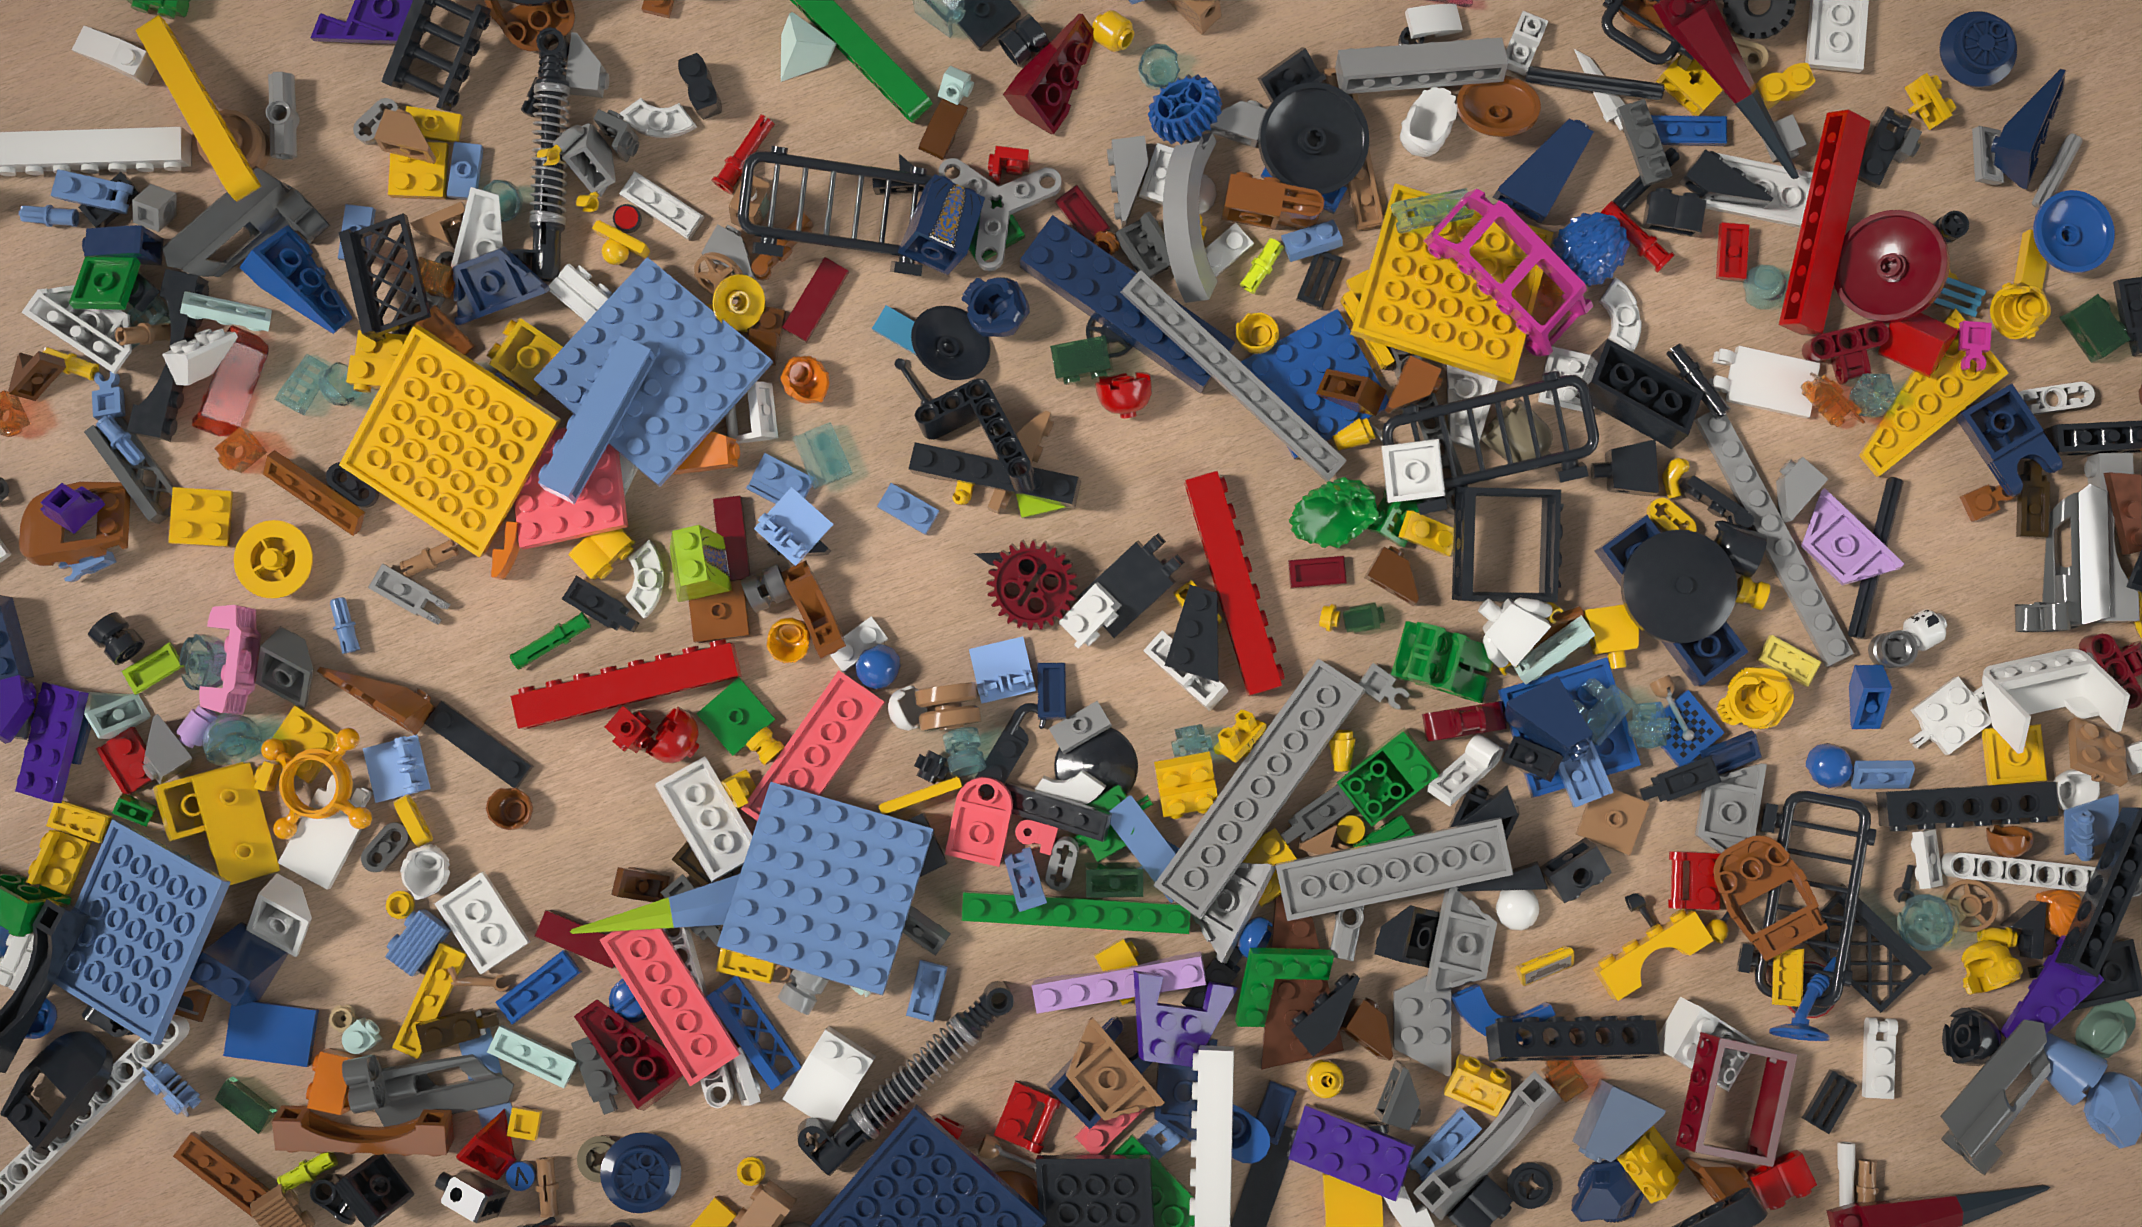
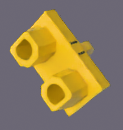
M1926 73L1907 85L1905 90L1914 104L1907 111L1910 115L1918 111L1928 129L1931 130L1953 116L1952 112L1956 109V106L1952 99L1948 97L1943 99L1938 90L1942 88V82L1938 75L1929 76Z
M1240 710L1235 715L1236 723L1232 728H1223L1218 733L1219 742L1213 747L1215 754L1225 755L1236 763L1242 756H1248L1253 749L1252 745L1267 729L1264 722L1256 720L1253 713L1246 710Z

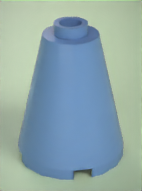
M2048 1032L2046 1034L2047 1043L2044 1045V1050L2050 1062L2051 1072L2046 1079L2066 1102L2074 1106L2086 1096L2083 1092L2089 1087L2093 1088L2098 1083L2108 1066L2106 1064L2108 1061L2097 1054Z

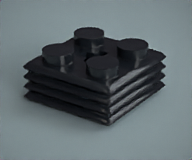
M385 1154L371 1156L334 1184V1188L340 1194V1197L347 1203L364 1227L376 1226L414 1196L412 1189Z

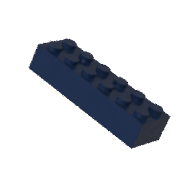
M1645 515L1594 551L1621 586L1623 569L1631 553L1643 541L1659 534L1660 531L1648 515ZM1727 622L1713 634L1698 641L1679 644L1661 641L1694 686L1706 684L1749 652Z

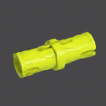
M1269 238L1257 258L1254 257L1251 262L1252 267L1239 284L1241 287H1244V290L1255 294L1266 274L1269 275L1273 270L1272 265L1284 249L1280 242Z
M326 1152L310 1160L305 1159L293 1170L277 1177V1182L286 1191L294 1189L306 1181L310 1183L320 1173L338 1165L337 1157L334 1152Z

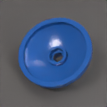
M2063 191L2048 198L2037 211L2033 225L2034 239L2040 254L2050 265L2067 273H2083L2098 267L2107 259L2113 248L2115 230L2108 210L2097 198L2082 191Z

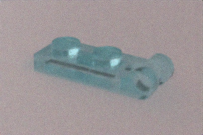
M1467 188L1393 203L1391 210L1398 220L1396 223L1398 233H1406L1413 229L1439 224L1468 192ZM1464 205L1449 222L1472 218L1474 210H1469ZM1414 211L1415 217L1408 218L1407 212Z

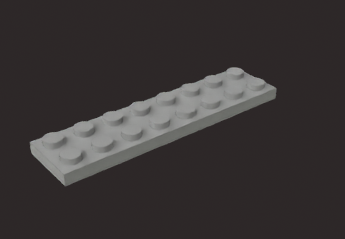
M1500 817L1275 864L1287 921L1513 875L1502 819Z

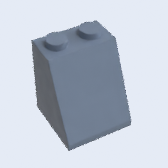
M1599 1079L1572 1141L1580 1146L1578 1151L1585 1154L1584 1156L1598 1163H1601L1602 1159L1612 1162L1660 1120L1666 1110Z

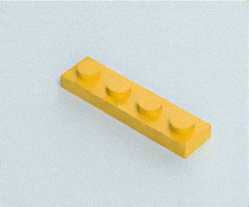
M444 942L439 943L392 1048L416 1059L422 1057L423 1052L416 1024L440 1017L454 986L451 984L453 980L448 972V968L453 966L458 976L467 958L466 952Z

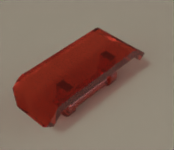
M231 325L227 332H236L238 338L215 370L208 390L202 397L203 402L200 410L192 418L193 427L216 436H233L239 430L269 353L268 345L258 335Z

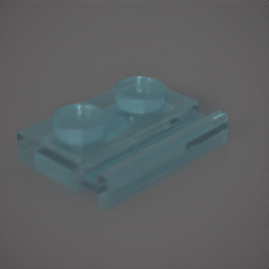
M831 422L806 431L801 435L793 436L794 444L814 489L852 475L853 472Z

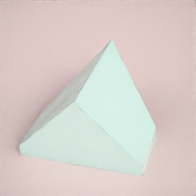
M793 12L789 14L781 34V82L828 65L836 46L834 41Z
M87 692L89 696L84 715L99 739H112L129 727H136L151 717L138 694Z

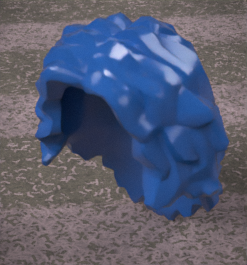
M1599 212L1593 214L1581 213V216L1571 218V223L1559 230L1558 237L1552 242L1553 248L1551 250L1586 286L1601 285L1606 278H1613V273L1618 266L1624 265L1623 261L1630 246L1626 229L1620 226V222L1615 216Z

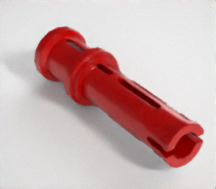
M760 114L758 120L734 155L725 159L724 162L726 164L718 176H713L711 179L717 187L728 194H733V187L742 175L745 160L750 154L758 150L768 133L775 126L774 122L769 118L765 120L766 116Z
M1613 201L1600 212L1606 215H1613L1619 220L1620 226L1626 229L1628 240L1637 248V255L1639 257L1644 256L1655 267L1654 271L1656 273L1675 256L1673 252L1669 253L1657 242L1658 238L1656 236H1649Z

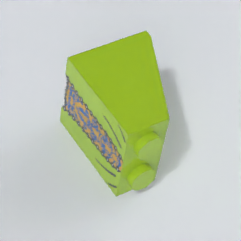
M701 525L672 531L669 549L677 601L684 602L732 591L724 537Z

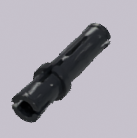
M1681 343L1675 345L1666 355L1681 372L1679 376L1682 380L1686 379L1689 384L1704 392L1701 400L1716 420L1725 416L1731 408L1700 370L1701 365L1693 361Z

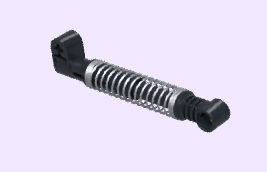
M551 27L540 31L536 39L537 47L539 48L540 67L538 71L540 74H538V78L534 83V93L536 94L534 98L542 100V103H535L533 105L535 108L542 109V112L533 113L535 117L542 118V121L533 122L535 126L541 127V130L532 131L535 135H541V139L532 140L533 143L541 144V148L532 149L536 153L540 149L554 147L553 142L563 133L560 132V127L567 130L568 128L564 125L569 123V120L565 117L569 114L566 107L570 105L569 101L566 100L570 96V88L565 76V68L567 67V62L565 61L569 55L570 43L559 30ZM552 40H559L556 49L548 50V45ZM561 100L566 102L567 104L561 106ZM561 109L567 112L566 114L560 115ZM560 118L566 120V122L560 124ZM559 153L560 160L556 165L543 166L547 161V156L537 158L536 154V157L531 158L535 161V166L531 167L535 170V175L531 176L532 179H535V184H531V187L535 189L534 193L530 194L534 197V201L530 202L534 206V210L530 211L531 215L529 218L530 228L533 230V249L509 250L521 262L530 265L532 257V272L543 282H552L560 273L561 232L565 230L566 218L562 216L566 212V209L562 206L566 203V200L562 196L567 193L563 189L567 185V182L563 180L567 173L563 169L568 167L562 158V153Z
M1000 981L988 984L983 994L979 997L980 1001L975 1000L973 1002L975 1006L970 1005L968 1007L969 1012L967 1010L957 1012L954 1017L949 1019V1022H946L949 1031L940 1028L939 1032L942 1037L933 1034L935 1043L927 1040L926 1046L928 1049L920 1047L921 1055L913 1053L912 1057L915 1062L907 1059V1066H899L900 1072H893L892 1079L886 1078V1085H879V1092L873 1091L872 1098H865L866 1104L860 1103L859 1107L851 1111L848 1115V1121L835 1133L817 1118H806L803 1120L797 1130V1140L801 1150L825 1174L831 1176L866 1142H872L881 1134L880 1129L882 1127L887 1128L886 1123L889 1120L894 1122L893 1116L895 1114L901 1116L900 1110L902 1108L907 1109L906 1104L909 1101L914 1103L913 1098L916 1095L921 1097L920 1091L923 1088L928 1090V1087L923 1083L926 1079L934 1084V1080L930 1077L933 1072L941 1078V1074L936 1070L939 1066L948 1071V1068L943 1063L948 1060L954 1065V1061L950 1058L953 1053L961 1059V1055L956 1050L961 1047L965 1052H968V1049L963 1045L965 1042L974 1046L982 1038L983 1027L988 1028L990 1026L988 1022L993 1023L995 1021L994 1016L998 1018L1010 1012L1014 999L1009 987ZM996 993L1006 995L1004 1001L999 1004L991 1002V999ZM809 1132L811 1135L817 1133V1141L819 1143H822L826 1138L828 1140L814 1151L816 1148L815 1139L812 1136L807 1139V1133Z

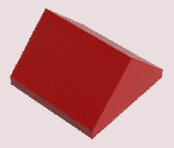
M1919 313L1903 321L1891 322L1888 327V341L1881 345L1878 354L1930 378L1958 335L1959 329Z

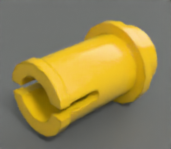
M1987 927L1977 932V941H1996L2008 949L2014 948L2017 943V932L2012 931L2010 927L2005 929Z

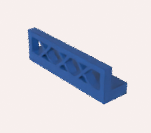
M734 976L706 996L709 1003L771 1090L802 1068V1064L739 976ZM733 984H736L742 992L740 1004L729 1002L723 994ZM745 998L750 1003V1005H744ZM733 1007L739 1008V1014L735 1011ZM743 1009L755 1010L758 1015L757 1027L745 1025L742 1021ZM761 1022H763L767 1028H761ZM750 1030L756 1031L755 1037L752 1035ZM760 1032L772 1034L775 1039L773 1050L764 1049L759 1045ZM778 1044L783 1051H777ZM766 1053L772 1054L771 1060L769 1059ZM776 1055L787 1056L793 1064V1067L782 1075L774 1066Z

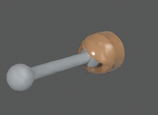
M1667 675L1649 684L1657 697L1667 699L1683 730V738L1687 741L1692 740L1694 732L1688 729L1671 697L1675 689L1671 676Z
M985 1134L978 1151V1156L985 1159H993L1001 1155L1031 1167L1036 1172V1163L1002 1150L998 1139Z

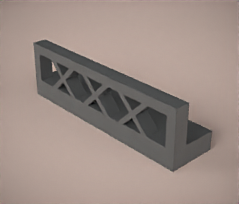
M124 417L114 418L117 424L125 432H128L129 424ZM92 425L84 431L148 521L160 524L171 516V506L163 510L159 505L160 492L170 493L172 496L174 486L136 434L130 433V440L142 452L145 459L139 465L132 466L118 449H113L110 446L111 442L96 426ZM144 470L154 471L157 475L155 487H148L143 483Z

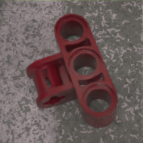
M1874 321L1820 334L1803 344L1802 355L1805 360L1817 363L1831 360L1836 380L1841 385L1846 384L1851 379L1860 377L1867 379L1871 376V366L1867 351L1885 344L1889 338V329L1884 323ZM1869 330L1876 334V342L1869 339ZM1842 336L1849 340V349L1842 346ZM1815 343H1818L1822 346V355H1819L1815 352Z
M2101 633L2085 636L2079 643V650L2087 653L2107 673L2108 667L2110 665L2113 667V679L2130 694L2127 709H2134L2140 706L2142 703V689L2135 677L2142 674V642L2136 641L2119 649L2115 640L2108 634ZM2095 641H2098L2100 643L2101 648L2099 653H2097L2094 649Z
M1502 701L1422 714L1427 742L1507 729Z

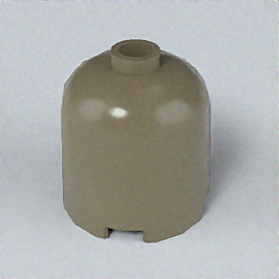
M1516 398L1513 401L1515 403L1513 408L1510 409L1508 406H1505L1502 409L1513 463L1536 458L1525 404L1520 398ZM1532 410L1541 456L1549 455L1551 453L1548 450L1553 441L1552 430ZM1496 415L1488 425L1492 430L1488 435L1483 433L1480 439L1507 461L1498 416Z

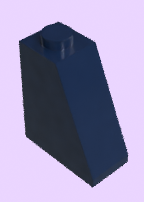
M142 225L87 228L86 237L82 241V249L85 257H136L141 262V265L162 266L164 238Z

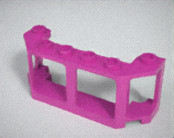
M1477 188L1471 190L1460 199L1423 241L1429 246L1428 251L1437 259L1453 257L1458 262L1457 267L1468 276L1471 275L1478 282L1477 287L1486 295H1491L1497 301L1496 306L1504 314L1510 315L1517 322V328L1527 334L1525 337V348L1532 355L1539 357L1550 355L1553 352L1552 345L1579 316L1587 314L1593 307L1592 301L1583 296L1587 291V287L1507 204L1500 200L1496 204H1492L1485 197V192ZM1465 205L1469 210L1473 209L1482 216L1478 223L1458 244L1452 243L1438 235ZM1493 222L1527 254L1525 259L1501 284L1469 252L1470 248ZM1536 264L1564 292L1562 297L1566 300L1543 326L1512 297L1511 293ZM1569 310L1571 312L1570 316L1548 339L1549 332Z

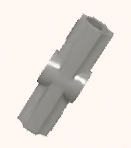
M273 72L268 74L269 104L266 108V117L270 121V156L276 159L290 160L297 157L296 128L300 121L299 114L296 112L295 76L292 73ZM287 111L285 119L279 121V115Z
M1364 906L1350 908L1356 914V920L1351 925H1347L1342 919L1343 912L1346 909L1336 911V921L1330 947L1335 958L1354 961L1360 926L1364 920Z

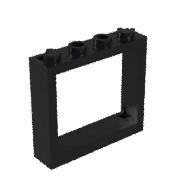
M1455 488L1452 600L1485 601L1489 598L1492 601L1505 602L1508 598L1513 601L1518 598H1526L1542 602H1558V588H1561L1559 568L1562 564V555L1559 549L1560 540L1563 536L1560 518L1564 504H1561V489ZM1476 496L1542 498L1539 593L1473 592Z

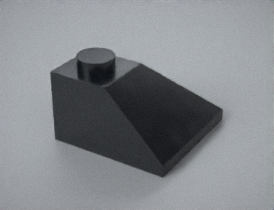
M1412 905L1408 906L1381 926L1374 954L1402 963L1429 968L1440 912Z

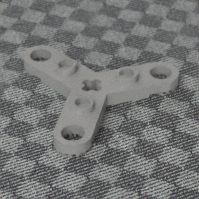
M955 158L947 159L939 167V176H945L947 169L957 167L961 171L960 175L950 180L964 188L973 189L977 194L985 197L981 210L975 255L980 268L985 271H995L1003 264L1010 215L1040 203L1051 196L1054 197L1061 189V176L1053 168H1043L998 187L962 161ZM1049 176L1055 179L1056 183L1051 188H1043L1040 185L1042 178L1044 179ZM999 199H1001L1003 207H996L995 209H992L991 201L994 200L997 202ZM993 250L998 256L995 261L986 262L982 259L983 253Z

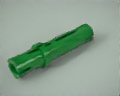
M581 612L563 624H556L552 631L515 653L510 654V659L513 665L520 670L561 644L567 645L571 642V638L590 629L591 623L587 616Z

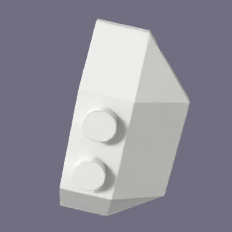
M75 285L52 289H38L22 313L116 374L132 352V344L119 345L115 338V332L119 327H130V316L122 310L73 309L69 301Z

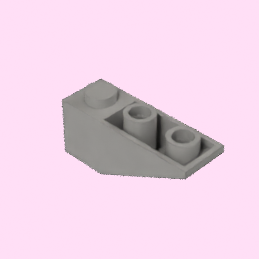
M1145 136L1113 139L1111 149H1107L1108 165H1114L1115 176H1110L1112 193L1117 192L1118 203H1114L1115 220H1121V228L1127 225L1148 169Z

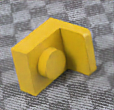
M746 769L721 781L725 791L737 808L748 803V798L756 788Z

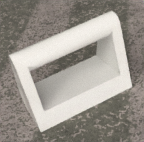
M756 381L746 392L748 393L752 433L738 435L735 405L725 415L727 436L736 439L738 444L778 438L772 383Z

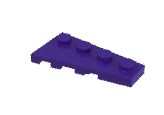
M2065 935L2060 937L2056 943L2058 945L2056 950L2045 960L2043 964L2045 967L2038 978L2033 979L2029 985V992L2023 1001L2018 1002L2000 1030L2006 1039L2023 1019L2044 1023L2047 1034L2104 981L2100 974L2098 977L2079 975L2055 963L2065 940Z

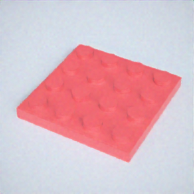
M566 427L555 430L514 502L516 522H518L519 548L525 550L628 527L620 456L617 450L611 445H607L574 505L544 490L538 483L541 468L550 462L554 455L552 453L554 445L559 439H563L567 431Z

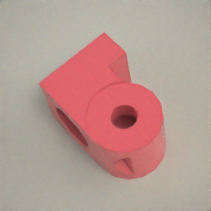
M1024 820L1017 825L1015 834L1021 843L1028 845L1032 843L1041 844L1040 853L1051 855L1059 828L1034 820Z

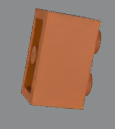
M331 1048L320 1051L316 1055L312 1070L315 1071L313 1082L309 1084L306 1092V1099L309 1100L307 1108L337 1115L348 1112L350 1110L348 1100L350 1088L346 1085L343 1078L342 1063L344 1060L362 1057V1055Z

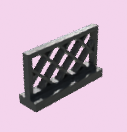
M402 213L354 232L350 229L338 232L359 324L364 336L377 342L386 339L385 334L432 317L406 214ZM401 224L402 232L397 241L389 238L388 235L392 228ZM372 234L378 235L379 237L372 250L367 249L364 237ZM385 240L394 244L387 258L378 254ZM401 248L407 250L408 253L403 266L394 262ZM376 257L385 261L378 275L373 274L371 271V266ZM391 265L401 269L393 284L384 279ZM407 273L413 275L414 278L409 292L400 288ZM382 282L391 286L383 301L378 299L376 293ZM398 290L406 294L399 309L390 305ZM414 298L419 301L421 312L409 315L405 312ZM390 308L397 313L392 322L384 325L383 316L386 310Z
M1843 883L1840 885L1841 887H1846V888H1848V887L1845 886ZM1836 892L1819 911L1830 913V910L1837 903L1845 908L1847 893ZM1858 897L1855 915L1857 921H1854V926H1864L1866 928V941H1851V945H1866V961H1851L1850 945L1847 969L1851 970V965H1867V980L1852 979L1851 986L1881 1013L1921 974L1925 976L1932 967ZM1825 918L1824 923L1827 924L1828 929L1825 930L1824 942L1839 944V941H1830V926H1842V922L1830 921V919ZM1871 934H1872L1878 941H1871ZM1808 944L1827 963L1830 962V948H1825L1824 952L1819 946ZM1871 945H1884L1887 948V960H1871ZM1892 954H1893L1898 960H1892ZM1872 965H1887V980H1872ZM1892 965H1905L1911 973L1904 980H1892ZM1860 985H1867V992ZM1872 985H1887V996L1880 1003L1872 998Z

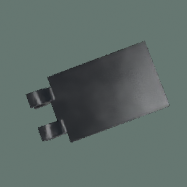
M1159 533L1153 536L1144 546L1139 540L1136 541L1077 596L1080 600L1095 583L1099 582L1122 605L1116 611L1119 615L1116 620L1108 627L1103 625L1113 638L1117 637L1176 583L1171 575L1185 563L1178 554L1172 557L1165 565L1159 561L1153 553L1166 542Z
M2126 938L2113 941L2099 972L2104 981L2071 1011L2142 996V975L2133 939ZM2041 964L2028 967L2030 978H2038L2045 966Z

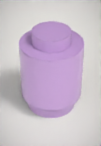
M199 704L196 709H192L176 730L180 735L178 740L190 748H193L194 745L201 747L217 725L215 721L219 716L210 709L200 707Z

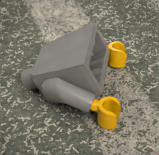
M589 123L583 126L575 125L563 132L553 142L554 147L540 149L537 152V158L547 156V161L543 166L556 165L560 160L559 153H562V158L591 192L589 195H579L576 205L584 207L582 209L584 212H594L599 206L597 197H602L608 186L615 183L612 150L598 133L596 126Z

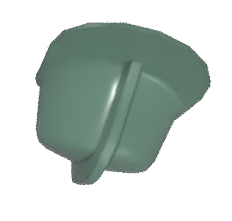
M2125 1000L2094 1006L2076 1028L2075 1040L2077 1046L2103 1058H2109L2120 1051L2135 1028L2136 1017L2133 1008Z

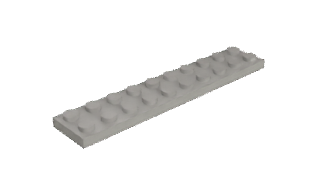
M1318 658L1153 886L1201 920L1365 693V688Z

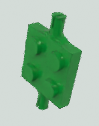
M1117 785L1086 805L1109 812L1126 799L1127 795L1122 786ZM1148 794L1136 801L1142 810L1154 805ZM1111 824L1107 839L1104 842L1082 835L1074 837L1079 847L1086 845L1091 849L1097 862H1101L1127 847Z

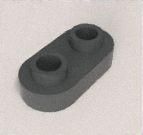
M395 822L384 826L363 850L361 862L366 870L370 872L386 870L409 845L411 838L403 823ZM396 831L401 834V839L398 842L393 838ZM376 853H380L382 855V861L380 863H377L375 861Z

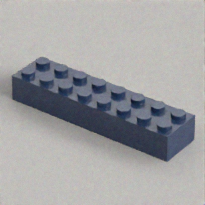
M1052 215L1021 257L1020 268L1098 323L1116 333L1127 343L1201 394L1212 379V376L1120 293L1137 273ZM1174 300L1229 352L1232 351L1235 341Z

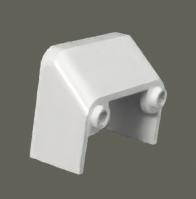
M2065 649L1990 665L1984 669L1982 676V685L1992 726L2018 754L2024 751L2031 719L2030 714L2066 707L2079 718L2100 716L2115 732H2119L2122 729L2130 694L2082 650Z

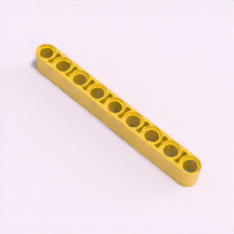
M158 15L135 29L229 195L238 202L262 187L166 21Z

